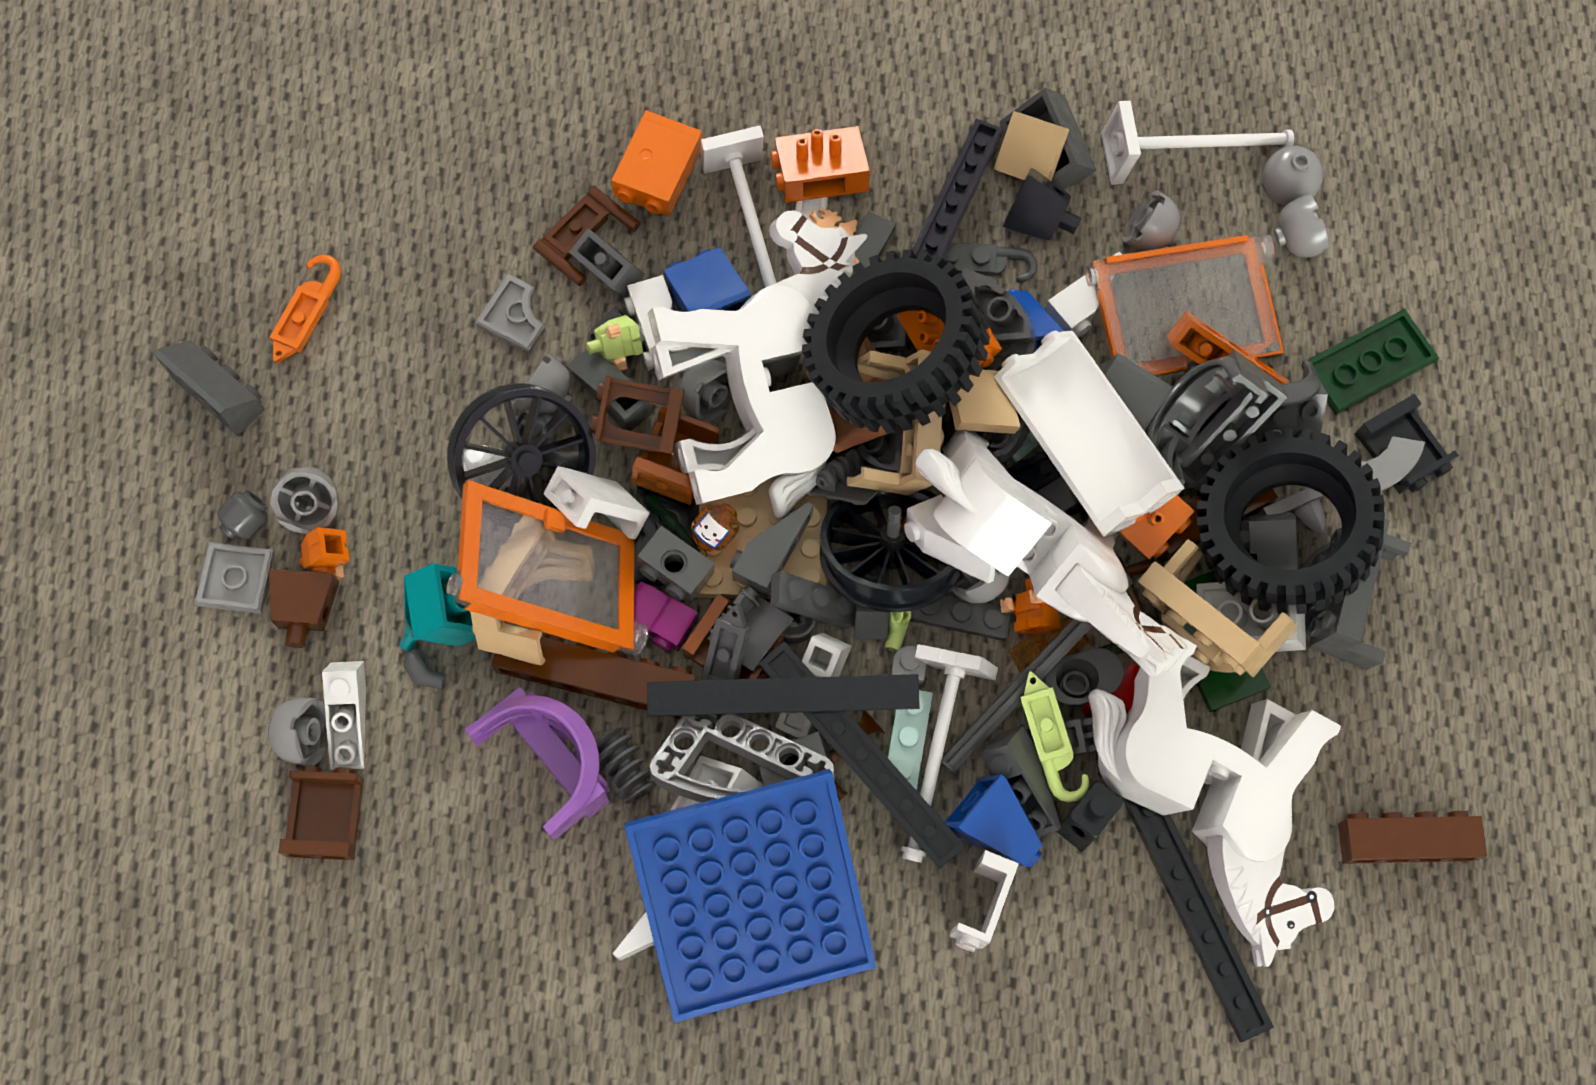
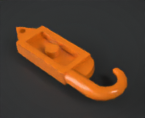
M322 254L313 257L307 263L306 267L308 269H311L318 263H325L329 266L330 271L323 283L308 281L301 286L299 285L269 337L273 343V360L276 364H279L296 352L301 354L329 304V298L338 284L342 273L341 266L334 257Z

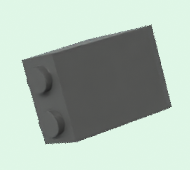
M1117 353L1098 367L1145 431L1170 393L1172 386Z

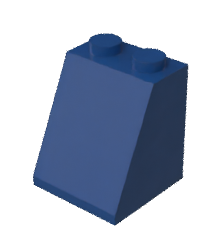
M720 247L714 250L707 249L701 251L696 257L685 262H674L667 269L663 270L668 291L679 312H690L699 309L737 311L751 298L748 288Z

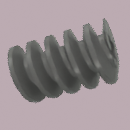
M621 727L606 733L595 742L598 753H600L599 765H607L603 771L606 776H614L610 781L612 788L621 787L617 792V796L621 800L627 799L625 804H629L648 794L657 784H655L654 780L647 782L646 778L651 773L650 768L643 770L639 768L646 759L644 756L639 758L633 757L639 747L638 745L627 747L626 744L632 738L631 733L620 735Z

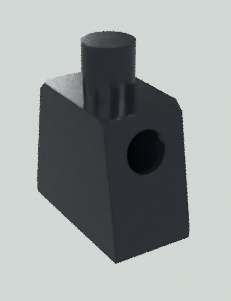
M1030 168L1005 218L1003 227L1041 239L1051 240L1057 227L1074 234L1081 217L1066 211L1071 199L1069 193L1037 170Z
M1096 780L1089 787L1084 797L1078 801L1060 824L1061 828L1056 832L1080 852H1083L1098 837L1124 804V801L1104 784ZM1073 826L1081 829L1085 835L1080 834Z

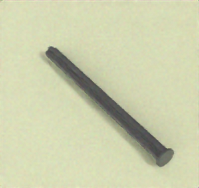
M1126 573L1129 588L1133 584V580ZM1072 618L943 754L941 763L956 776L958 774L956 770L1021 702L1020 697L1024 696L1029 672H1033L1042 680L1086 634L1092 625L1089 622H1082ZM1031 678L1030 682L1035 684L1036 678Z

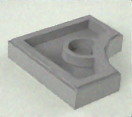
M507 274L476 320V326L530 353L545 331V326L535 318L531 310V300L535 293V287Z

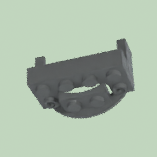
M1233 350L1228 356L1197 365L1172 387L1152 419L1148 437L1181 484L1184 485L1186 482L1196 490H1199L1202 484L1207 482L1206 475L1210 469L1218 471L1217 460L1222 455L1229 459L1231 457L1230 448L1236 444H1239L1241 447L1246 439L1267 420L1288 396L1283 385L1236 350ZM1232 397L1228 404L1211 420V422L1200 433H1198L1202 425L1212 415V413L1226 400ZM1170 423H1172L1181 431L1186 433L1189 437L1185 438L1184 436L1179 434L1177 431L1170 427Z
M1302 360L1304 366L1302 380L1281 384L1284 386L1288 398L1250 436L1255 435L1258 443L1265 441L1264 432L1274 430L1275 439L1284 438L1283 429L1292 428L1294 438H1301L1302 429L1312 430V440H1319L1328 393L1310 361ZM1195 361L1188 362L1186 373L1199 364ZM1232 397L1226 400L1212 413V415L1202 425L1198 433H1200L1211 422V420L1228 404V401H1230ZM1247 441L1241 446L1243 451L1247 449Z
M1387 519L1384 521L1382 550H1379V559L1376 566H1370V576L1364 582L1358 579V589L1353 594L1344 589L1343 600L1335 605L1333 601L1330 605L1329 598H1326L1325 609L1316 611L1313 602L1306 604L1305 630L1310 636L1308 647L1366 670L1383 663L1386 653L1383 650L1361 643L1380 560L1382 558L1393 561L1398 555L1407 556L1411 546L1410 542L1387 534L1390 522ZM1342 527L1334 531L1330 543L1317 549L1307 559L1302 569L1325 561L1333 553L1339 543ZM1327 611L1324 616L1317 618L1318 614Z

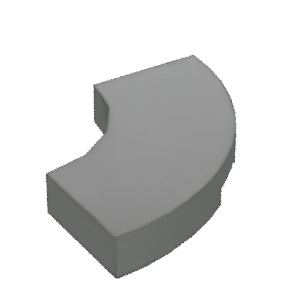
M1392 436L1388 448L1376 458L1361 461V467L1366 463L1370 465L1373 469V479L1378 478L1381 491H1384L1401 481L1412 471L1422 454L1425 442Z

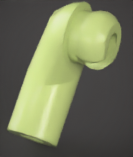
M911 611L890 612L889 633L884 649L896 653L901 648L911 619Z

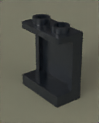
M1415 394L1363 423L1355 433L1372 458L1378 457L1388 448L1392 436L1425 442L1422 454L1415 467L1405 478L1393 485L1399 494L1408 489L1411 493L1418 491L1428 483L1426 478L1433 474L1436 478L1443 476L1454 468L1451 463L1459 456L1456 451L1447 454L1416 413L1417 408L1422 403Z

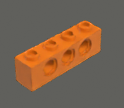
M1188 311L1184 312L1167 335L1171 346L1198 364L1228 356L1233 350H1236L1280 384L1289 383L1287 378Z

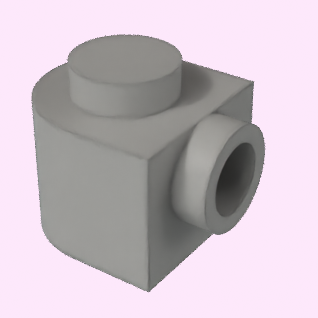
M905 646L900 648L894 656L891 675L919 674V685L922 686L925 678L926 663L915 658L917 647Z

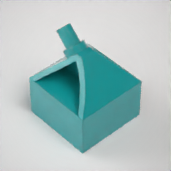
M433 563L404 576V620L406 624L404 631L406 633L399 646L401 649L409 652L414 648L417 640L452 646L464 645L476 640V636L472 631L473 623L470 611L465 610L466 602L458 600L462 577L457 572L458 568ZM478 573L477 586H478L479 583H480L479 573Z

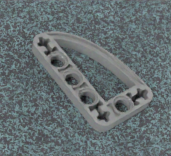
M736 714L708 715L709 720L702 719L700 722H697L696 717L702 718L705 715L683 716L650 763V771L655 784L677 795L700 803L744 792L714 786L684 776L708 740L788 779L813 774V771L819 772L821 769H830L835 780L834 766L830 759ZM728 726H736L740 729L739 734L732 738L723 736L722 731ZM682 738H690L694 741L693 745L687 750H680L675 747L676 743ZM759 739L769 742L768 748L759 752L751 749V744ZM787 753H793L799 757L795 764L789 766L783 765L780 759ZM671 764L673 771H666L662 775L660 768L667 769Z

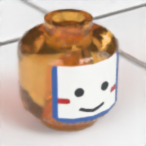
M717 503L707 504L691 524L693 540L698 546L709 552L724 550L740 530V524L736 518L738 513L727 503H722V505Z

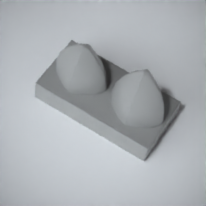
M1307 488L1264 507L1258 515L1295 513L1307 527L1322 534L1325 529V515L1320 500L1324 495Z

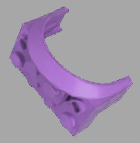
M519 687L481 718L465 728L470 738L479 746L510 722L571 797L570 800L543 826L553 841L585 815L590 819L610 803L607 796L610 789L607 787L606 781L599 774V753L594 736L585 721L567 705L548 697L536 696L532 691L526 695L521 687ZM568 738L576 747L573 753L564 744Z

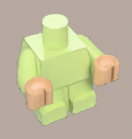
M627 315L608 320L594 330L596 340L586 343L587 351L590 355L595 353L601 354L603 358L612 363L619 371L628 369L626 356H636L643 353L638 324Z

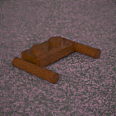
M593 186L589 189L587 195L555 224L542 239L536 241L533 249L575 284L581 286L587 277L567 260L572 256L569 251L588 228L596 232L608 220L609 214L632 232L639 228L640 222L597 187Z

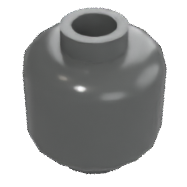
M250 491L233 493L218 510L217 516L222 523L219 526L220 530L231 539H235L237 536L243 539L252 538L267 521V513L265 511L267 505Z

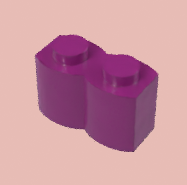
M640 582L634 591V634L641 636L644 632L654 638L652 643L667 652L671 648L679 651L698 621V613L685 604L668 597L656 588Z

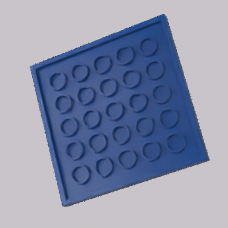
M830 769L624 823L674 1023L876 968L834 778Z

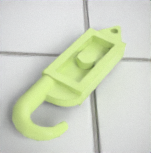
M1030 671L1024 696L1020 698L1049 789L1060 801L1076 802L1088 792V775H1082V784L1078 790L1069 792L1063 788L1058 771L1071 763L1074 758V751L1054 688H1049ZM1033 677L1036 678L1035 684L1030 682V679Z

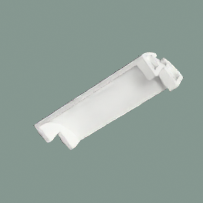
M1073 330L1050 332L1041 340L1042 345L1033 354H1014L1004 360L1002 363L1003 368L994 378L1103 537L1129 527L1136 522L1138 517L1147 512L1151 514L1185 489Z

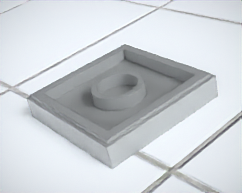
M209 542L194 604L200 607L262 614L275 551L272 549Z

